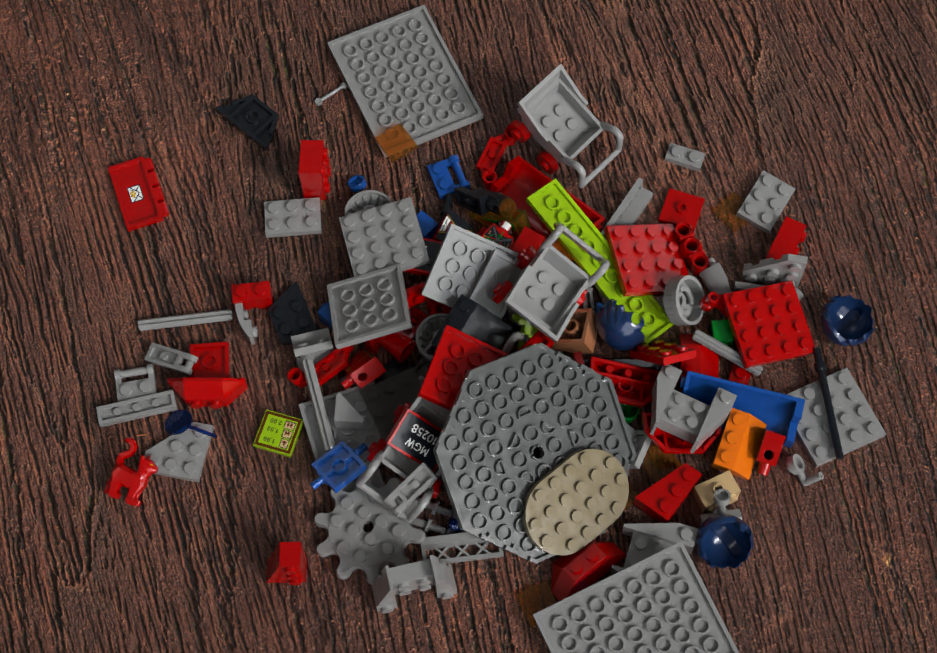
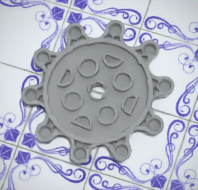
M371 476L365 484L386 499L402 481L397 477H393L384 487L378 488L373 484ZM358 487L353 492H347L342 488L339 492L335 493L331 489L330 496L335 501V508L330 513L320 512L314 518V522L318 527L325 528L328 531L327 539L317 546L316 552L318 556L323 558L330 555L338 556L340 564L336 570V575L342 580L348 579L354 570L361 569L366 574L367 582L371 584L373 581H376L378 575H381V570L384 566L393 565L396 567L409 564L410 561L404 554L405 547L410 543H422L426 536L423 530L414 528L411 523H407L402 518L397 517L391 510ZM399 497L396 499L399 505L403 502ZM416 499L404 512L409 514L420 500ZM373 523V530L365 532L364 524Z

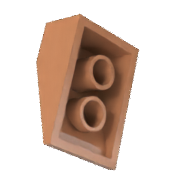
M576 309L558 342H554L551 349L570 353L581 351L582 354H592L598 334L595 327L597 315L593 309Z

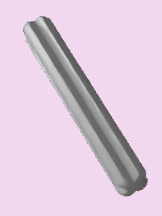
M699 329L694 332L693 340L744 368L739 352ZM763 366L745 368V370L759 376Z

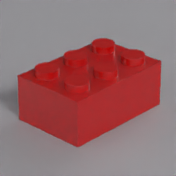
M301 140L299 178L304 198L320 197V200H326L327 193H330L329 177H331L328 148H325L324 140Z

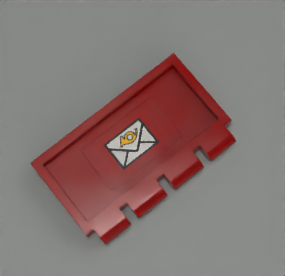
M142 156L108 167L128 232L164 221L163 217L168 216L169 211L166 202H164L165 198L151 158L144 159Z

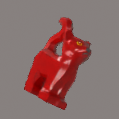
M126 437L124 442L129 444L130 447L128 450L120 452L116 457V464L111 471V477L108 479L103 493L109 494L112 498L120 499V489L122 486L128 488L126 503L139 507L142 503L139 497L147 487L149 477L157 473L159 467L150 459L151 456L149 455L146 458L144 455L140 456L138 471L125 465L124 459L133 456L137 451L136 441L131 437Z

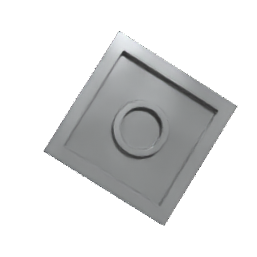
M329 328L291 336L297 365L302 372H304L302 361L310 359L313 360L315 365L334 351Z

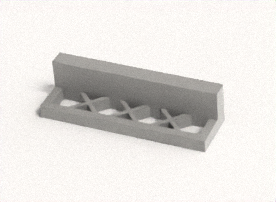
M637 179L606 226L635 224L654 194L643 188V179ZM603 229L602 232H601V234H602V235L604 236V238L606 239V235H605V232H604V229Z
M468 532L425 537V540L421 543L423 560L427 559L426 551L435 550L440 554L437 557L438 560H443L446 564L504 557V553L500 547H498L499 552L490 553L485 549L489 542ZM469 545H475L480 549L476 555H469L465 552ZM453 547L460 551L454 558H450L445 554L449 548Z

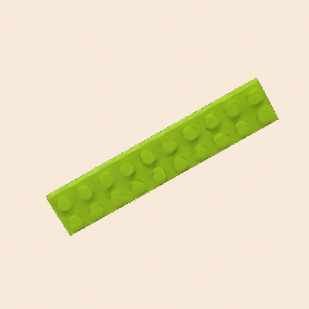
M556 178L526 199L528 205L551 233L555 230L554 223L559 221L610 262L607 271L594 285L607 301L610 299L617 300L616 304L623 305L626 312H633L631 320L634 324H638L641 317H643L644 326L641 331L644 333L645 339L642 344H650L674 326L664 309L652 295L623 297L607 240ZM563 233L558 237L559 243L589 276H592L601 266L597 260Z

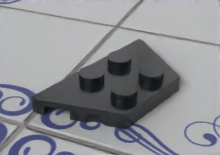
M251 94L243 99L231 101L230 105L224 107L220 105L215 108L218 114L263 150H268L279 120V115Z
M297 281L267 309L281 345H292L291 336L317 330Z

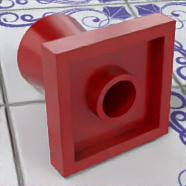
M400 332L365 341L366 348L371 353L375 354L383 346L399 363L404 362L416 346L415 340Z

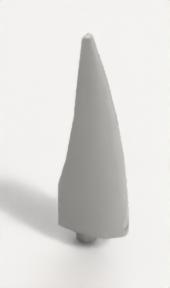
M710 258L708 262L709 268L699 274L709 293H731L728 278L720 262L716 264L714 258Z

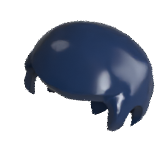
M837 295L826 303L821 315V326L824 335L832 343L839 346H856L864 343L875 330L873 327L874 319L871 317L872 307L866 305L862 299H855L851 295Z
M610 299L597 313L595 321L596 330L601 339L610 347L619 351L631 350L645 339V335L641 331L644 326V319L641 317L640 322L634 324L631 320L633 312H626L623 305L616 304L617 300Z
M714 514L708 517L701 524L697 533L698 555L711 568L719 567L725 569L727 566L734 569L738 568L748 559L750 551L754 546L751 528L743 520L731 514Z

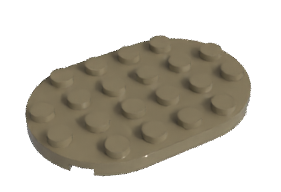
M582 449L570 454L530 488L524 500L525 507L522 520L525 532L531 542L540 550L554 555L573 554L589 544L619 518L626 506L629 495V483L623 466L612 454L606 451Z

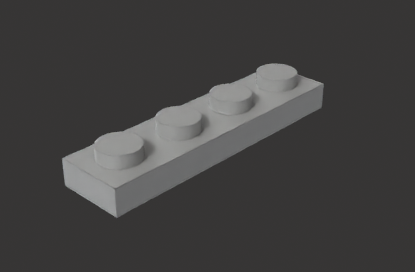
M174 390L96 407L100 427L178 410Z

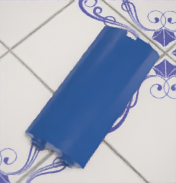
M691 371L687 372L686 377L682 376L679 388H683V394L710 406L719 387L737 395L732 408L752 414L767 424L765 429L785 435L786 438L783 446L791 448L794 444L798 423L803 414L805 399Z

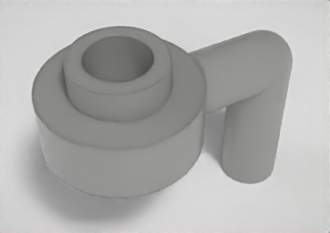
M793 454L787 457V470L797 475L803 486H808L824 479L822 472L807 477L804 472L805 463L800 455Z

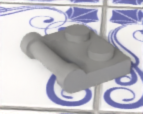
M153 363L134 369L114 370L118 402L157 393ZM148 374L149 377L129 382H123L122 379Z

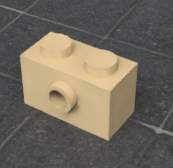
M730 470L694 486L692 494L703 513L707 511L712 513L718 505L714 503V493L718 489H726L730 492L729 504L738 500L741 490Z

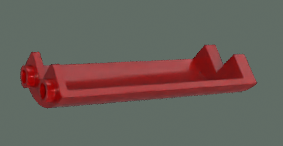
M518 155L508 162L503 176L492 183L490 190L511 197L512 210L509 214L546 239L550 236V230L528 205L526 199L553 180ZM566 190L601 233L604 229L602 225L606 218Z

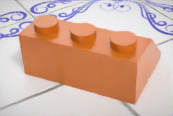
M732 408L725 421L711 468L723 472L730 470L732 475L749 480L767 424L752 414Z

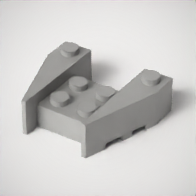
M671 365L662 366L652 388L650 435L654 434L657 427L692 443L693 446L690 453L693 454L719 426L721 427L725 423L737 395L719 387L709 406L674 390L682 370Z
M681 523L624 524L622 534L632 536L624 567L612 564L610 574L614 575L616 572L618 573L680 541L683 542L688 554H691L699 529Z
M430 555V559L392 568L386 565L381 570L382 575H378L376 581L371 583L377 612L390 613L394 611V608H397L396 594L404 596L417 589L419 591H426L431 589V586H435L437 598L450 599L454 597V594H457L452 566L450 564L446 565L443 560L439 561L434 555Z

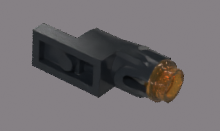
M462 186L455 188L457 205L481 216L489 211L497 215L511 216L516 210V203L513 199L500 192L492 191L485 187H479L473 191Z

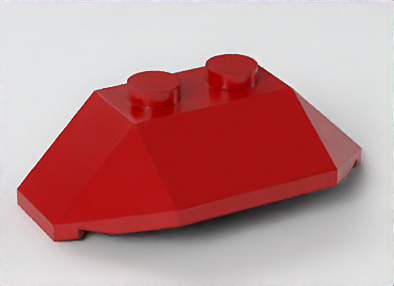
M679 334V346L687 345L688 348L696 350V358L679 362L678 369L682 370L678 379V391L681 393L683 389L679 388L682 376L686 377L688 371L719 378V354L693 340V334Z
M591 356L590 368L598 374L612 379L619 403L643 408L652 401V388L660 371Z
M167 378L170 388L174 390L188 407L194 409L202 407L220 409L221 407H227L248 389L245 378Z
M652 413L641 414L644 432L663 453L692 454L690 453L693 446L692 443L656 427L654 434L650 435ZM719 426L693 454H703L721 434L722 428Z
M592 540L581 550L573 554L562 555L552 565V595L558 601H561L591 586L611 569L612 564L617 565L623 560L626 554L613 542Z

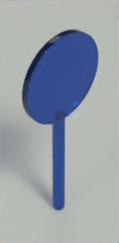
M178 410L172 413L165 422V430L171 435L181 434L189 428L217 438V435L192 426V415L187 410Z

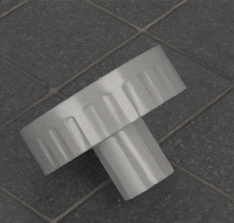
M677 276L667 282L664 295L659 296L658 303L674 325H695L700 322L704 315V310L700 308L699 301L705 294L700 282L694 276Z

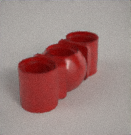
M679 222L675 227L674 235L678 240L680 254L687 260L691 273L699 276L702 271L707 269L709 259L704 253L702 243L695 238L691 225L687 222ZM687 247H692L695 250H689ZM695 263H701L703 266H698Z

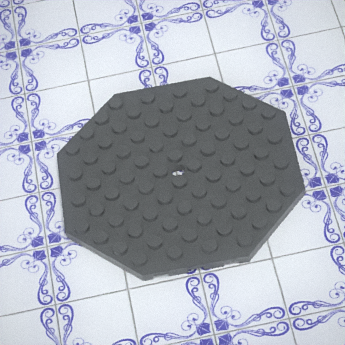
M536 343L467 370L433 449L459 528L535 564L555 555L544 552L536 547L525 532L522 514H524V500L530 488L566 457L582 449H600L612 454L623 466L627 477L629 475V463L631 461L634 462L637 455L612 379L573 361L572 358L550 349L543 343ZM536 447L541 450V455L538 458L532 455ZM606 528L602 533H600L599 535L604 534V533L606 532L607 528Z

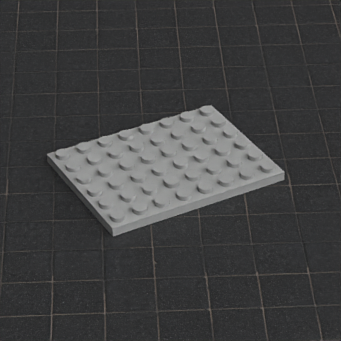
M425 5L327 42L328 48L384 159L483 119L480 107Z
M682 541L533 614L551 653H739Z

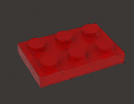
M663 340L654 341L653 345L642 344L638 345L637 349L630 350V358L665 366L696 358V350L688 348L687 345L677 346L676 343H665Z

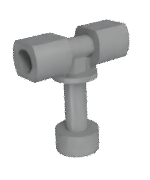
M718 489L715 491L714 503L718 506L714 509L713 513L701 514L699 516L700 525L714 514H731L742 520L740 509L728 510L726 508L730 503L731 496L728 490Z

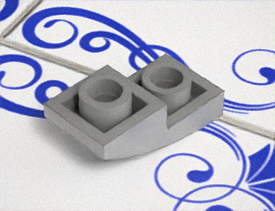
M236 303L235 310L241 329L247 340L253 345L255 344V337H258L257 326H253L252 320L249 319L248 309H244L243 303Z

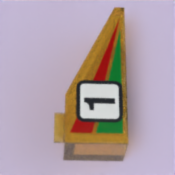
M512 208L507 215H497L490 211L482 216L474 212L470 214L472 218L488 227L492 224L499 227L502 221H507L512 226L508 234L513 238L519 237L524 226L531 229L526 210Z

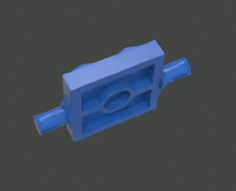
M342 440L311 464L319 477L309 483L310 486L315 490L324 483L335 493L339 492L367 469L360 459V455L368 449L367 445L363 442L356 449H353Z

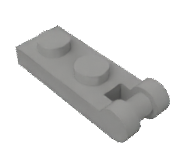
M152 342L144 360L191 376L193 372L192 367L194 363H197L198 357ZM187 360L185 366H182L183 361Z
M423 462L383 502L387 507L390 506L394 510L393 513L399 517L439 477ZM398 497H400L403 500V502L400 505L396 501Z

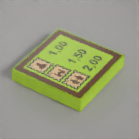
M266 409L253 446L291 458L304 421Z

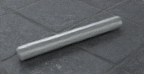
M231 309L140 319L138 320V328L140 331L229 321L233 319V313Z
M306 359L302 361V367L323 447L328 452L335 446L313 360Z

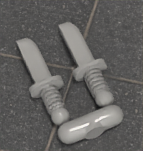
M437 500L436 503L429 502L425 509L432 511V515H435L437 512L448 517L453 516L448 530L433 524V520L430 518L428 521L416 518L411 522V525L425 529V533H428V530L441 535L456 534L459 528L454 511L439 505L440 501Z

